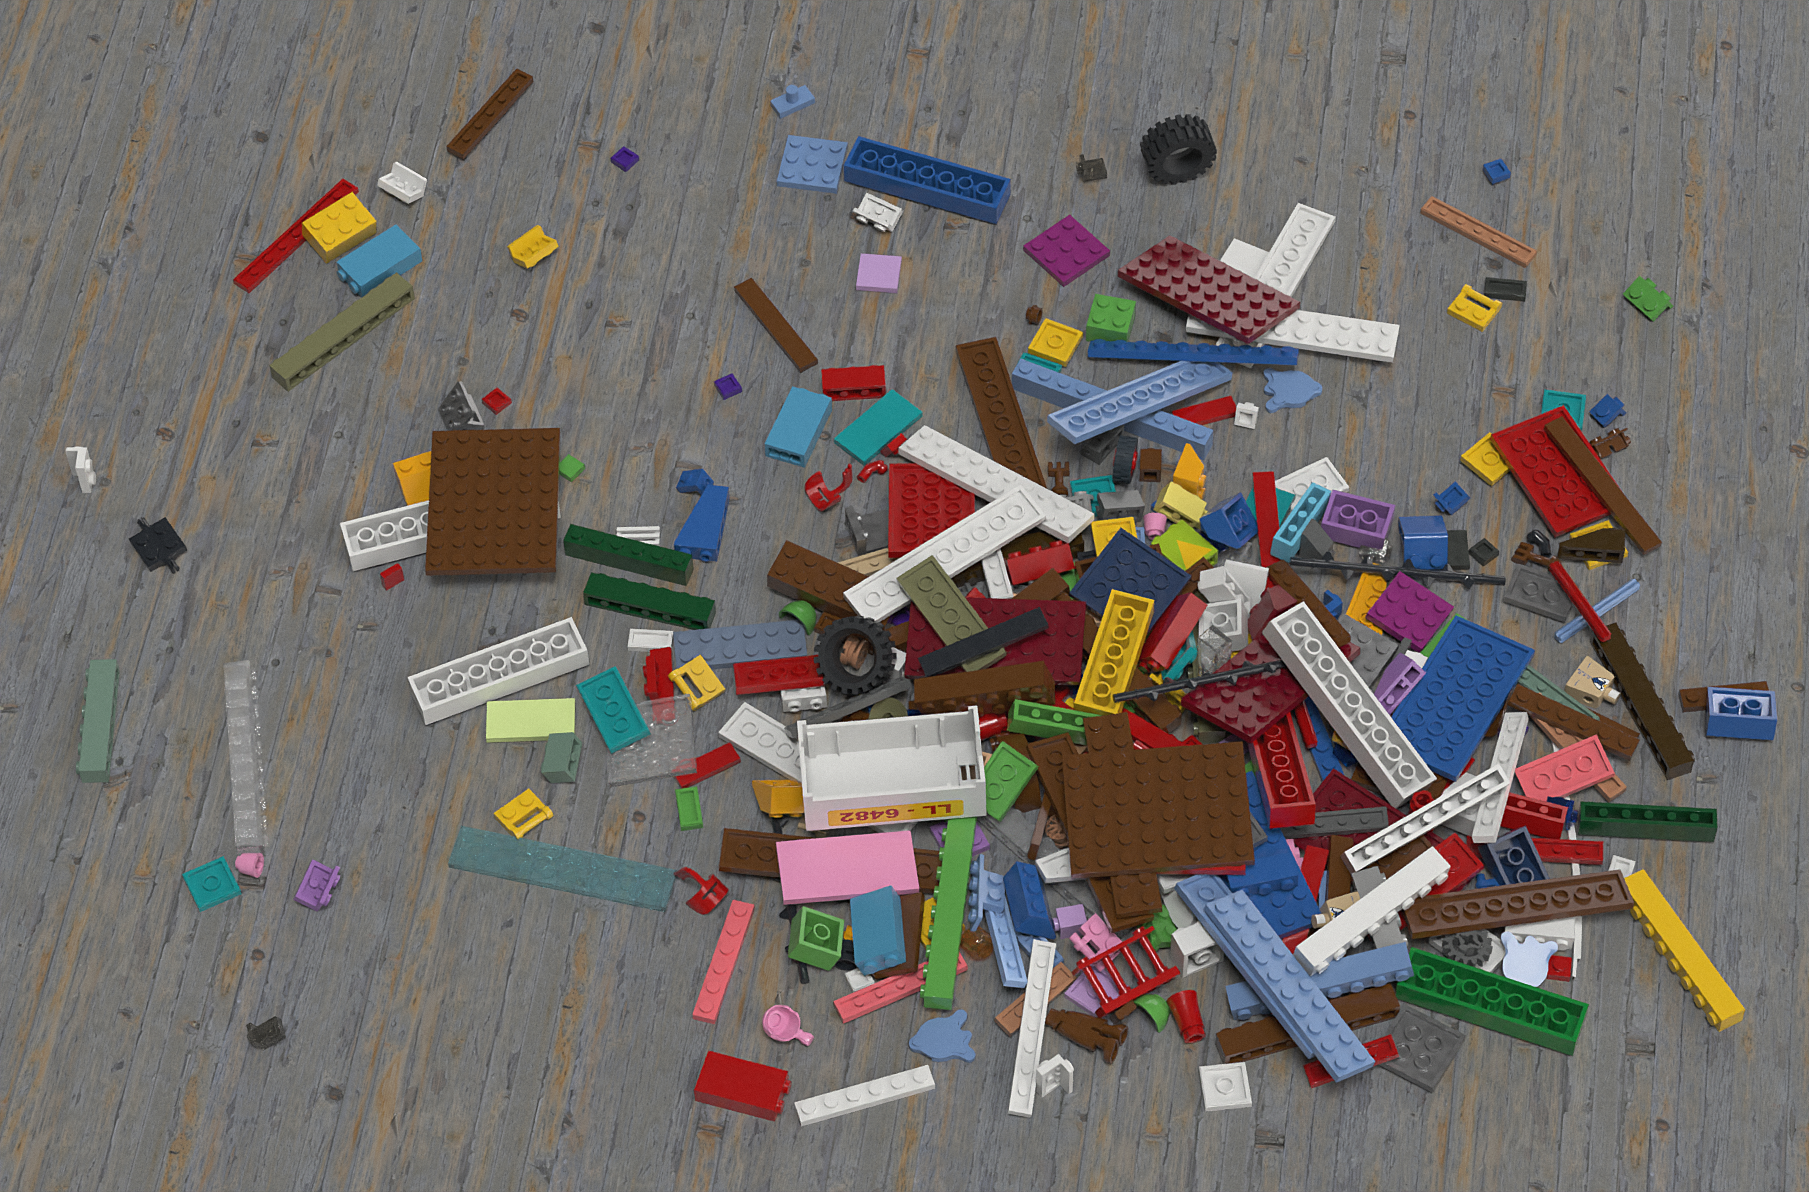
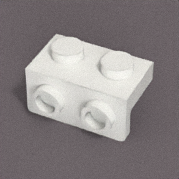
M395 162L393 163L391 173L379 178L377 186L409 204L424 196L427 179L402 164Z
M866 193L859 208H854L853 212L857 215L856 219L865 224L871 222L875 224L874 227L882 232H885V230L893 232L903 210Z
M67 447L66 455L72 475L78 476L82 493H91L92 485L96 483V473L93 471L92 460L89 457L87 447Z
M825 684L818 687L781 690L783 712H797L807 709L818 710L827 707Z
M1059 1054L1049 1061H1043L1036 1069V1092L1041 1097H1044L1060 1085L1068 1094L1073 1092L1074 1068L1067 1059L1064 1060Z

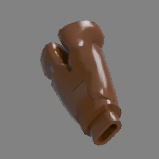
M1051 1008L1045 1018L1046 1025L1051 1026L1053 1031H1057L1071 1041L1093 1052L1097 1047L1101 1048L1104 1061L1110 1064L1115 1061L1119 1046L1124 1044L1129 1030L1128 1026L1124 1024L1109 1025L1107 1019L1064 1009L1058 1011Z

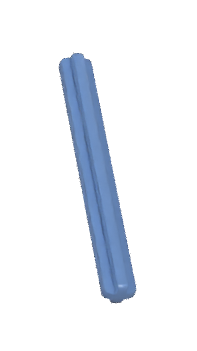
M1636 579L1629 580L1593 605V609L1599 617L1638 591L1640 583ZM1580 614L1554 633V638L1559 643H1563L1589 624Z

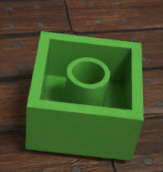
M1095 294L1086 325V341L1104 339L1105 341L1125 340L1129 342L1136 316V301Z
M802 906L792 919L788 957L830 971L841 957L844 920Z

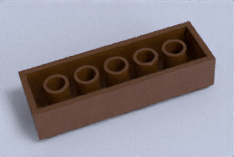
M786 540L767 574V587L799 601H805L812 607L843 619L858 616L843 597V593L869 576ZM898 611L880 621L884 625L883 631L890 628Z
M1044 661L914 679V703L922 715L967 712L968 706H977L978 717L990 713L1002 714L1010 710L1015 699L1043 705L1055 704V680Z

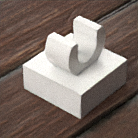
M1249 402L1245 404L1238 403L1234 425L1255 429L1259 407Z

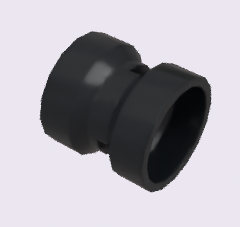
M842 940L841 957L835 963L836 968L840 970L851 971L857 967L852 940Z

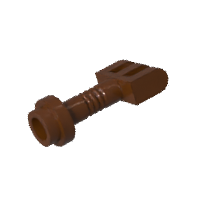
M1065 461L1064 468H1061V462H1056V468H1053L1052 462H1048V477H1055V486L1051 491L1058 495H1066L1067 497L1068 488L1063 484V476H1070L1069 461Z
M1520 542L1519 548L1516 549L1515 554L1511 558L1512 562L1524 566L1528 560L1547 566L1548 572H1550L1551 563L1559 561L1562 565V560H1559V557L1553 555L1550 559L1533 553L1534 545Z

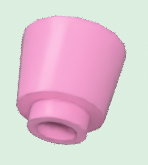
M1148 513L1144 515L1145 535L1149 539L1153 540L1155 537L1165 533L1167 517L1164 514Z
M242 853L241 856L236 858L235 867L242 874L258 878L263 871L264 857L262 853Z

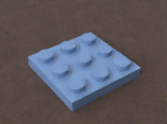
M788 135L777 178V186L837 194L848 142Z

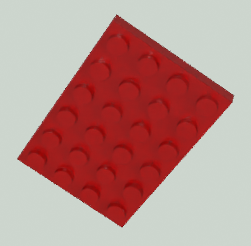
M1564 405L1493 433L1490 436L1491 442L1554 537L1611 514L1544 430L1545 424L1562 416L1615 482Z
M916 463L889 464L888 558L903 557L975 513L974 493Z

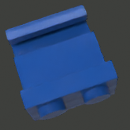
M1442 515L1399 517L1398 528L1403 544V564L1406 559H1411L1414 567L1418 569H1443L1445 564H1447L1448 534Z

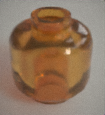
M979 926L976 931H970L969 928L963 932L960 946L972 959L981 960L991 955L993 943L988 932Z

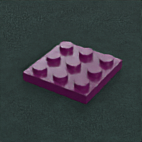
M1070 214L1023 245V251L1063 287L1110 256V250Z
M1399 571L1368 611L1365 618L1401 642L1403 638L1411 639V648L1420 653L1453 611L1454 606Z

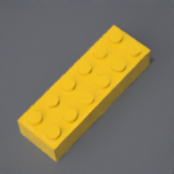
M1114 589L1111 590L1074 702V710L1102 716L1122 712L1125 701L1114 703L1112 695L1129 691L1154 614V600Z

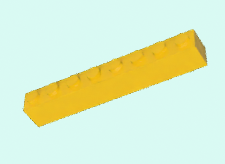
M1642 869L1624 878L1634 901L1633 909H1630L1633 918L1639 920L1646 936L1651 937L1659 954L1664 955L1672 972H1676L1680 977L1682 986L1690 991L1695 1004L1703 1009L1710 1025L1715 1026L1718 1032L1741 1022L1745 1008L1645 870Z

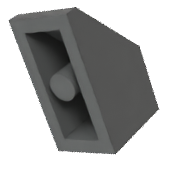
M1311 519L1301 534L1299 558L1321 560L1326 552H1330L1333 557L1335 552L1333 551L1332 539L1316 520Z

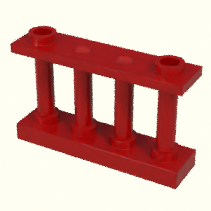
M1144 926L1132 932L1133 936L1090 960L1087 956L1076 962L1077 967L1071 973L1074 976L1083 971L1101 1001L1099 1003L1101 1007L1095 1011L1097 1017L1104 1018L1130 1001H1134L1140 996L1146 995L1172 981L1180 974L1177 966L1170 969L1164 966L1147 936L1155 930L1153 926L1147 929ZM1138 941L1140 942L1157 971L1155 974L1157 976L1152 979L1149 976H1145L1128 946ZM1121 951L1138 980V986L1133 989L1130 986L1127 987L1110 956ZM1100 961L1104 964L1119 990V997L1112 999L1111 996L1108 997L1091 966Z

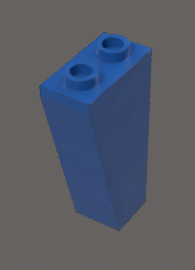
M707 485L674 541V550L692 554L693 559L705 562L718 561L730 501L729 487Z

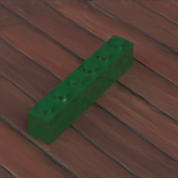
M570 524L563 540L566 556L687 586L694 570L692 554Z
M591 572L583 591L584 604L587 606L691 630L711 628L716 614L715 600H711L708 597H698L686 592L680 593L664 587L658 588L646 583L628 581L625 578L610 577L603 573Z
M1581 801L1578 812V835L1714 842L1718 828L1717 809Z

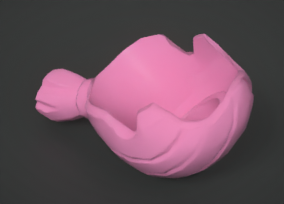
M781 1004L772 1006L763 1015L762 1026L770 1038L781 1042L796 1038L806 1046L812 1043L814 1036L800 1029V1017L789 1006Z

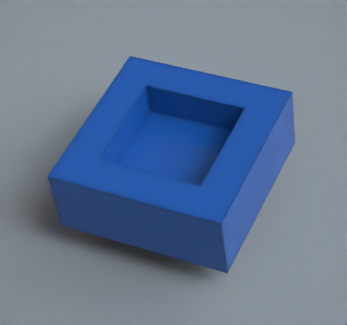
M1502 159L1483 165V171L1491 184L1510 178L1511 172Z

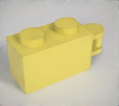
M1173 482L1168 483L1161 490L1153 509L1158 513L1164 514L1176 524L1184 520L1192 528L1196 527L1200 530L1202 528L1199 518L1208 512L1205 510L1207 504L1205 501Z

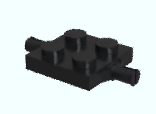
M141 517V520L138 519L137 524H139L142 530L129 538V541L149 571L152 572L161 566L167 565L172 573H176L175 569L178 572L180 567L174 560L180 554L187 551V548L166 517L152 525H149L144 517Z

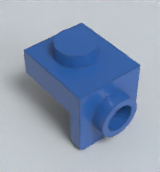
M1608 394L1589 411L1604 427L1610 424L1620 413L1623 416L1626 414L1622 408L1624 406L1622 401L1616 396L1612 398Z
M703 468L682 472L676 488L680 493L698 491L702 495L707 485H713L714 481Z
M1456 481L1440 495L1437 492L1433 494L1437 499L1435 504L1442 512L1447 510L1451 515L1471 499Z
M1326 590L1324 592L1323 604L1338 620L1342 614L1343 602L1338 595Z

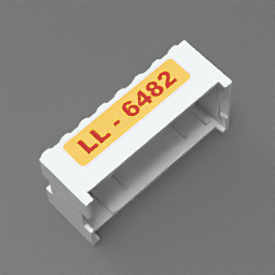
M968 706L967 712L806 725V720L797 721L806 831L986 816V782L977 706ZM975 765L976 779H970L969 766ZM961 766H966L967 780H962Z

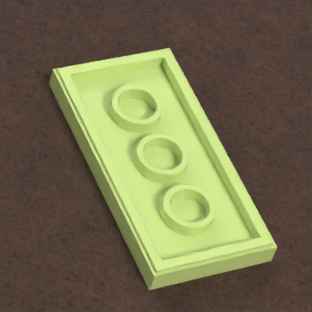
M575 698L487 701V743L548 740L551 733L573 732L575 734Z

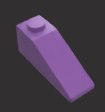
M1400 652L1385 669L1374 696L1390 715L1426 672L1413 659Z

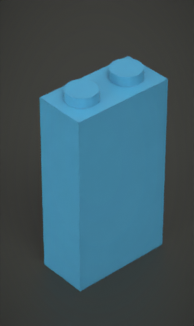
M394 225L336 262L338 268L337 275L342 282L346 281L354 294L357 293L362 298L371 289L376 288L386 278L391 277L396 272L402 275L421 263L422 255L421 249L397 225Z
M792 386L765 442V456L805 468L832 412V398L824 394H817L804 388Z
M892 885L851 898L855 964L863 975L873 974L877 971L905 963L906 954L901 898Z

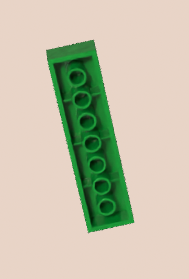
M1411 947L1409 958L1414 976L1409 977L1405 981H1398L1396 989L1397 999L1573 1056L1587 1016L1589 1004Z

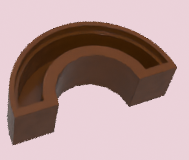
M1007 731L994 734L992 739H989L991 752H995L1003 741L1031 760L1026 749L1028 742L1024 734ZM1036 772L1011 806L1014 808L1015 814L1040 809L1041 795Z

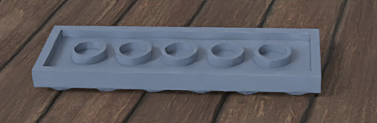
M800 620L673 632L677 669L699 655L703 657L711 670L732 668L734 663L807 656L804 625Z

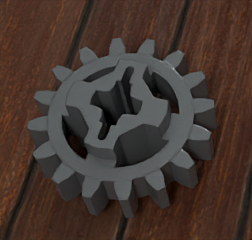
M1480 930L1445 934L1442 946H1444L1443 954H1448V959L1475 967L1476 964L1482 967L1484 961H1489L1490 954L1492 953V938H1487L1488 931L1481 932Z

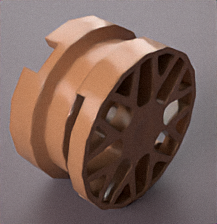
M850 635L843 646L844 653H841L840 662L844 665L850 664L854 669H859L867 656L869 642L864 639L858 640L857 636Z
M1055 814L1047 821L1045 832L1055 847L1063 849L1065 846L1069 847V841Z

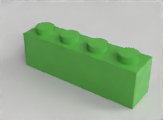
M1015 699L1008 713L1007 731L1044 738L1068 732L1073 743L1087 745L1083 718L1102 715Z

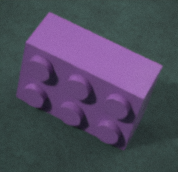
M1332 490L1321 527L1334 542L1383 554L1394 520L1395 505Z

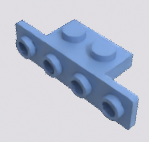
M979 854L976 861H972L970 868L972 878L969 883L971 895L968 905L971 906V910L968 915V922H970V931L972 932L976 931L982 920L983 909L999 914L1004 910V876L984 870V855Z

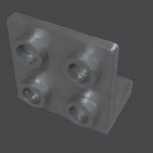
M853 506L845 507V523L858 556L888 548L889 515L887 510L860 516V513L855 512Z

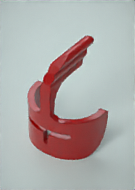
M850 463L847 465V468L842 472V483L832 491L826 487L821 471L816 472L806 481L804 486L805 492L818 511L822 512L841 501L839 494L844 492L853 480L852 465ZM818 489L821 490L822 494L828 500V502L825 499H823V496L820 494Z
M683 867L673 874L682 880L690 877L701 885L700 890L687 900L686 904L692 910L702 915L708 914L729 890L713 873L708 876L709 879L707 881L688 867ZM715 883L716 886L713 888L712 891L716 894V896L712 892H710L704 899H702V897L709 891V889Z

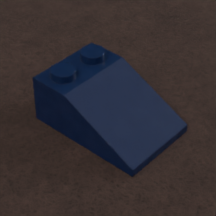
M1526 826L1515 828L1497 837L1496 843H1484L1478 846L1487 868L1500 886L1550 879Z

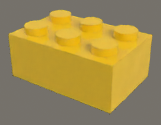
M351 192L302 222V235L327 264L376 234L377 221L355 194Z

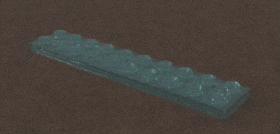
M461 826L448 862L449 868L661 912H666L676 880L675 872L677 871L675 869L524 838L517 839L514 836Z

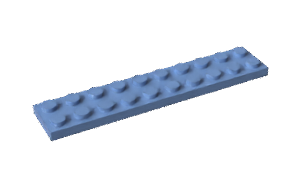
M1179 361L1049 414L1047 422L1072 443L1077 444L1231 380L1233 373L1219 362Z
M1197 874L1176 883L1175 891L1308 1059L1315 1057L1309 1046L1204 911L1207 903L1230 895L1232 892L1218 875Z
M1243 890L1205 905L1204 911L1336 1083L1373 1067L1375 1060Z

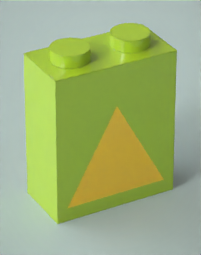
M1184 520L1179 521L1177 524H1172L1164 534L1155 537L1151 542V545L1159 543L1162 555L1184 571L1202 557L1212 566L1218 561V550Z

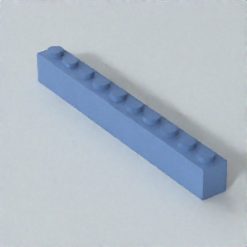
M1023 359L1019 360L1012 372L1014 390L1062 408L1069 407L1107 391ZM1161 410L1123 424L1124 431L1180 452H1183L1186 443L1191 444L1201 460H1205L1213 445L1212 429Z

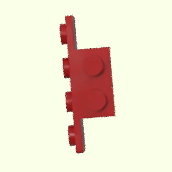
M671 647L650 650V656H646V665H643V674L647 678V683L644 684L645 696H649L652 702L653 722L655 725L676 721L674 682L668 677L673 671Z

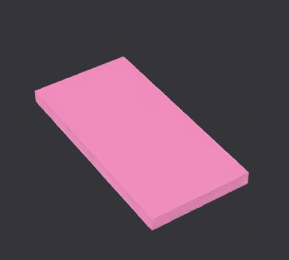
M911 831L776 842L783 905L851 899L892 885L898 895L919 893Z

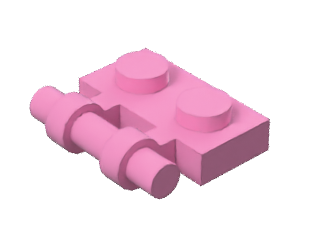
M1096 913L1078 929L1084 936L1082 939L1076 932L1069 937L1074 944L1073 947L1077 951L1080 950L1085 957L1088 956L1089 960L1122 942L1115 933L1110 932L1108 926ZM1088 942L1098 951L1096 954L1087 945ZM1121 951L1110 956L1111 960H1113L1119 953H1121ZM1102 961L1093 965L1099 972L1105 968Z

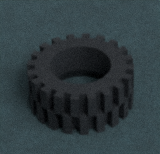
M1181 114L1175 115V119L1165 118L1166 122H1157L1155 124L1156 128L1150 127L1147 130L1148 135H1143V142H1140V147L1150 176L1154 177V180L1157 182L1161 180L1162 184H1167L1170 181L1171 185H1176L1177 181L1186 183L1188 178L1194 180L1197 178V174L1203 175L1206 172V167L1211 168L1213 165L1212 161H1215L1217 158V149L1205 120H1200V117L1196 115L1193 118L1191 114H1186L1184 118L1181 117ZM1187 148L1180 153L1170 155L1176 150Z
M853 616L835 620L832 622V625H828L823 629L825 633L819 634L817 638L820 641V645H815L814 651L819 652L818 657H814V663H820V668L816 670L818 675H825L822 679L825 684L831 683V689L835 691L842 690L841 693L843 694L852 693L853 695L870 691L883 685L882 681L889 679L891 675L888 672L893 671L895 668V664L891 662L893 659H897V653H892L891 648L896 647L895 641H889L888 637L892 635L889 630H882L884 627L882 623H874L875 619L870 617ZM852 633L866 637L874 648V663L871 669L862 676H856L846 671L839 658V650L843 640Z

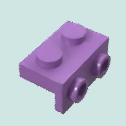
M312 859L293 900L315 911H318L322 905L326 907L332 896L329 891L331 887L335 888L340 879V876L337 875L340 867L336 865L331 869Z

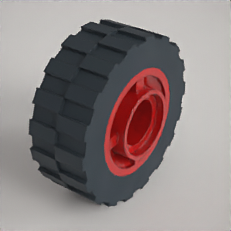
M1120 435L1113 460L1114 482L1131 483L1137 462L1138 438Z

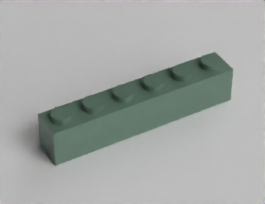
M116 659L90 660V667L86 669L85 673L88 686L84 687L86 705H82L84 724H80L82 742L78 743L80 761L76 762V773L80 774L82 783L109 782L120 670Z

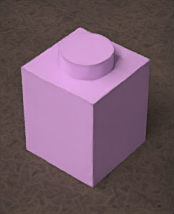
M1083 904L1056 908V917L1052 918L1055 931L1059 932L1060 939L1069 938L1075 932L1078 936H1083L1078 931L1087 921Z

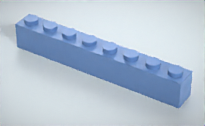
M1406 942L1342 957L1338 961L1333 959L1329 962L1330 965L1320 974L1316 972L1310 978L1325 997L1335 998L1342 993L1350 991L1360 992L1364 988L1371 986L1380 987L1387 982L1395 980L1405 981L1409 977L1414 976ZM1247 981L1225 986L1234 1020H1246L1252 1015L1272 1013Z

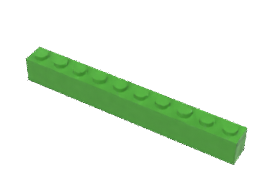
M977 816L944 819V822H947L948 825L947 828L942 830V841L945 842V847H940L939 861H942V867H937L936 880H940L939 886L934 888V899L937 900V905H932L931 919H934V925H929L928 938L932 939L931 945L926 946L925 958L929 959L928 965L924 964L923 978H926V984H921L920 998H924L925 1008L952 1010Z

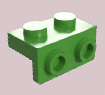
M1639 275L1623 295L1654 322L1667 307L1670 309L1673 307L1669 302L1671 297L1663 290L1659 293L1655 289L1657 285L1649 278L1644 280Z
M1162 905V912L1153 913V921L1137 925V929L1143 926L1145 929L1151 926L1154 927L1155 930L1147 937L1156 952L1161 947H1171L1172 933L1177 930L1165 905Z

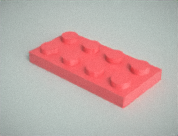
M1597 734L1518 767L1514 772L1526 797L1549 803L1615 776V772Z

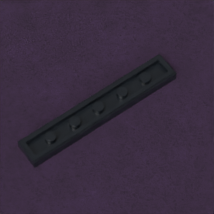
M1038 607L919 657L918 661L926 677L937 676L1049 628V625L1041 608Z

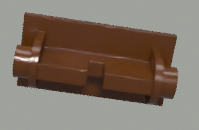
M1616 428L1607 433L1608 437L1602 439L1599 436L1589 441L1600 460L1612 454L1609 446L1612 447L1614 453L1629 446L1631 440L1628 436L1624 435L1628 428L1621 431L1619 428Z

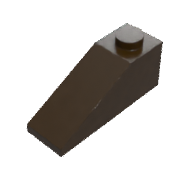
M1602 528L1560 542L1557 557L1559 559L1622 563L1625 553V530Z

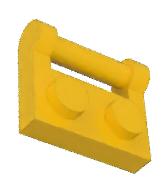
M1465 284L1460 294L1447 308V314L1483 332L1500 311L1502 302L1494 301ZM1470 297L1489 307L1490 310L1488 311L1483 307L1467 300L1466 298Z
M701 655L679 669H675L668 675L669 679L676 683L690 703L689 706L693 711L698 710L725 692L724 686ZM685 674L688 676L701 694V698L697 699L682 676Z
M527 789L494 812V818L516 841L521 840L525 833L545 819L549 820L554 816L551 809L545 806L530 789ZM537 811L539 812L537 815H535L534 817H532L530 820H528L527 822H525V823H524L523 825H521L520 827H518V828L516 827L517 825H519L520 823H522L524 820H526L527 818H529L530 816H532V815H533L534 813H536Z

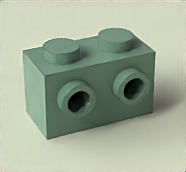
M573 732L549 734L548 742L545 745L544 762L541 764V773L550 783L575 782L582 742Z

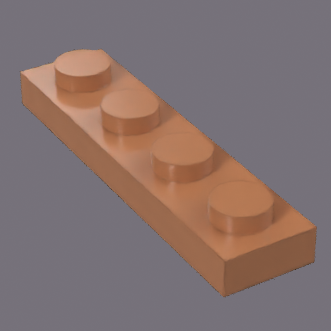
M1062 962L1052 969L1048 1004L1077 979ZM1025 993L994 1019L997 1025L1009 1037L1020 1029Z

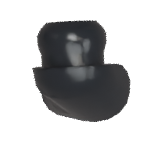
M1539 530L1529 532L1527 534L1528 542L1531 544L1537 542L1540 547L1541 556L1551 557L1549 539Z

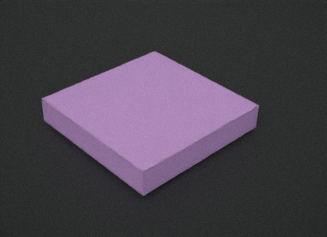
M861 253L856 290L897 293L902 257Z
M1092 966V970L1108 997L1111 996L1112 999L1119 997V990L1109 973L1104 969L1099 972L1095 966ZM1082 972L1064 993V998L1088 1014L1097 1017L1095 1011L1101 1007L1099 1004L1101 1001L1084 972Z

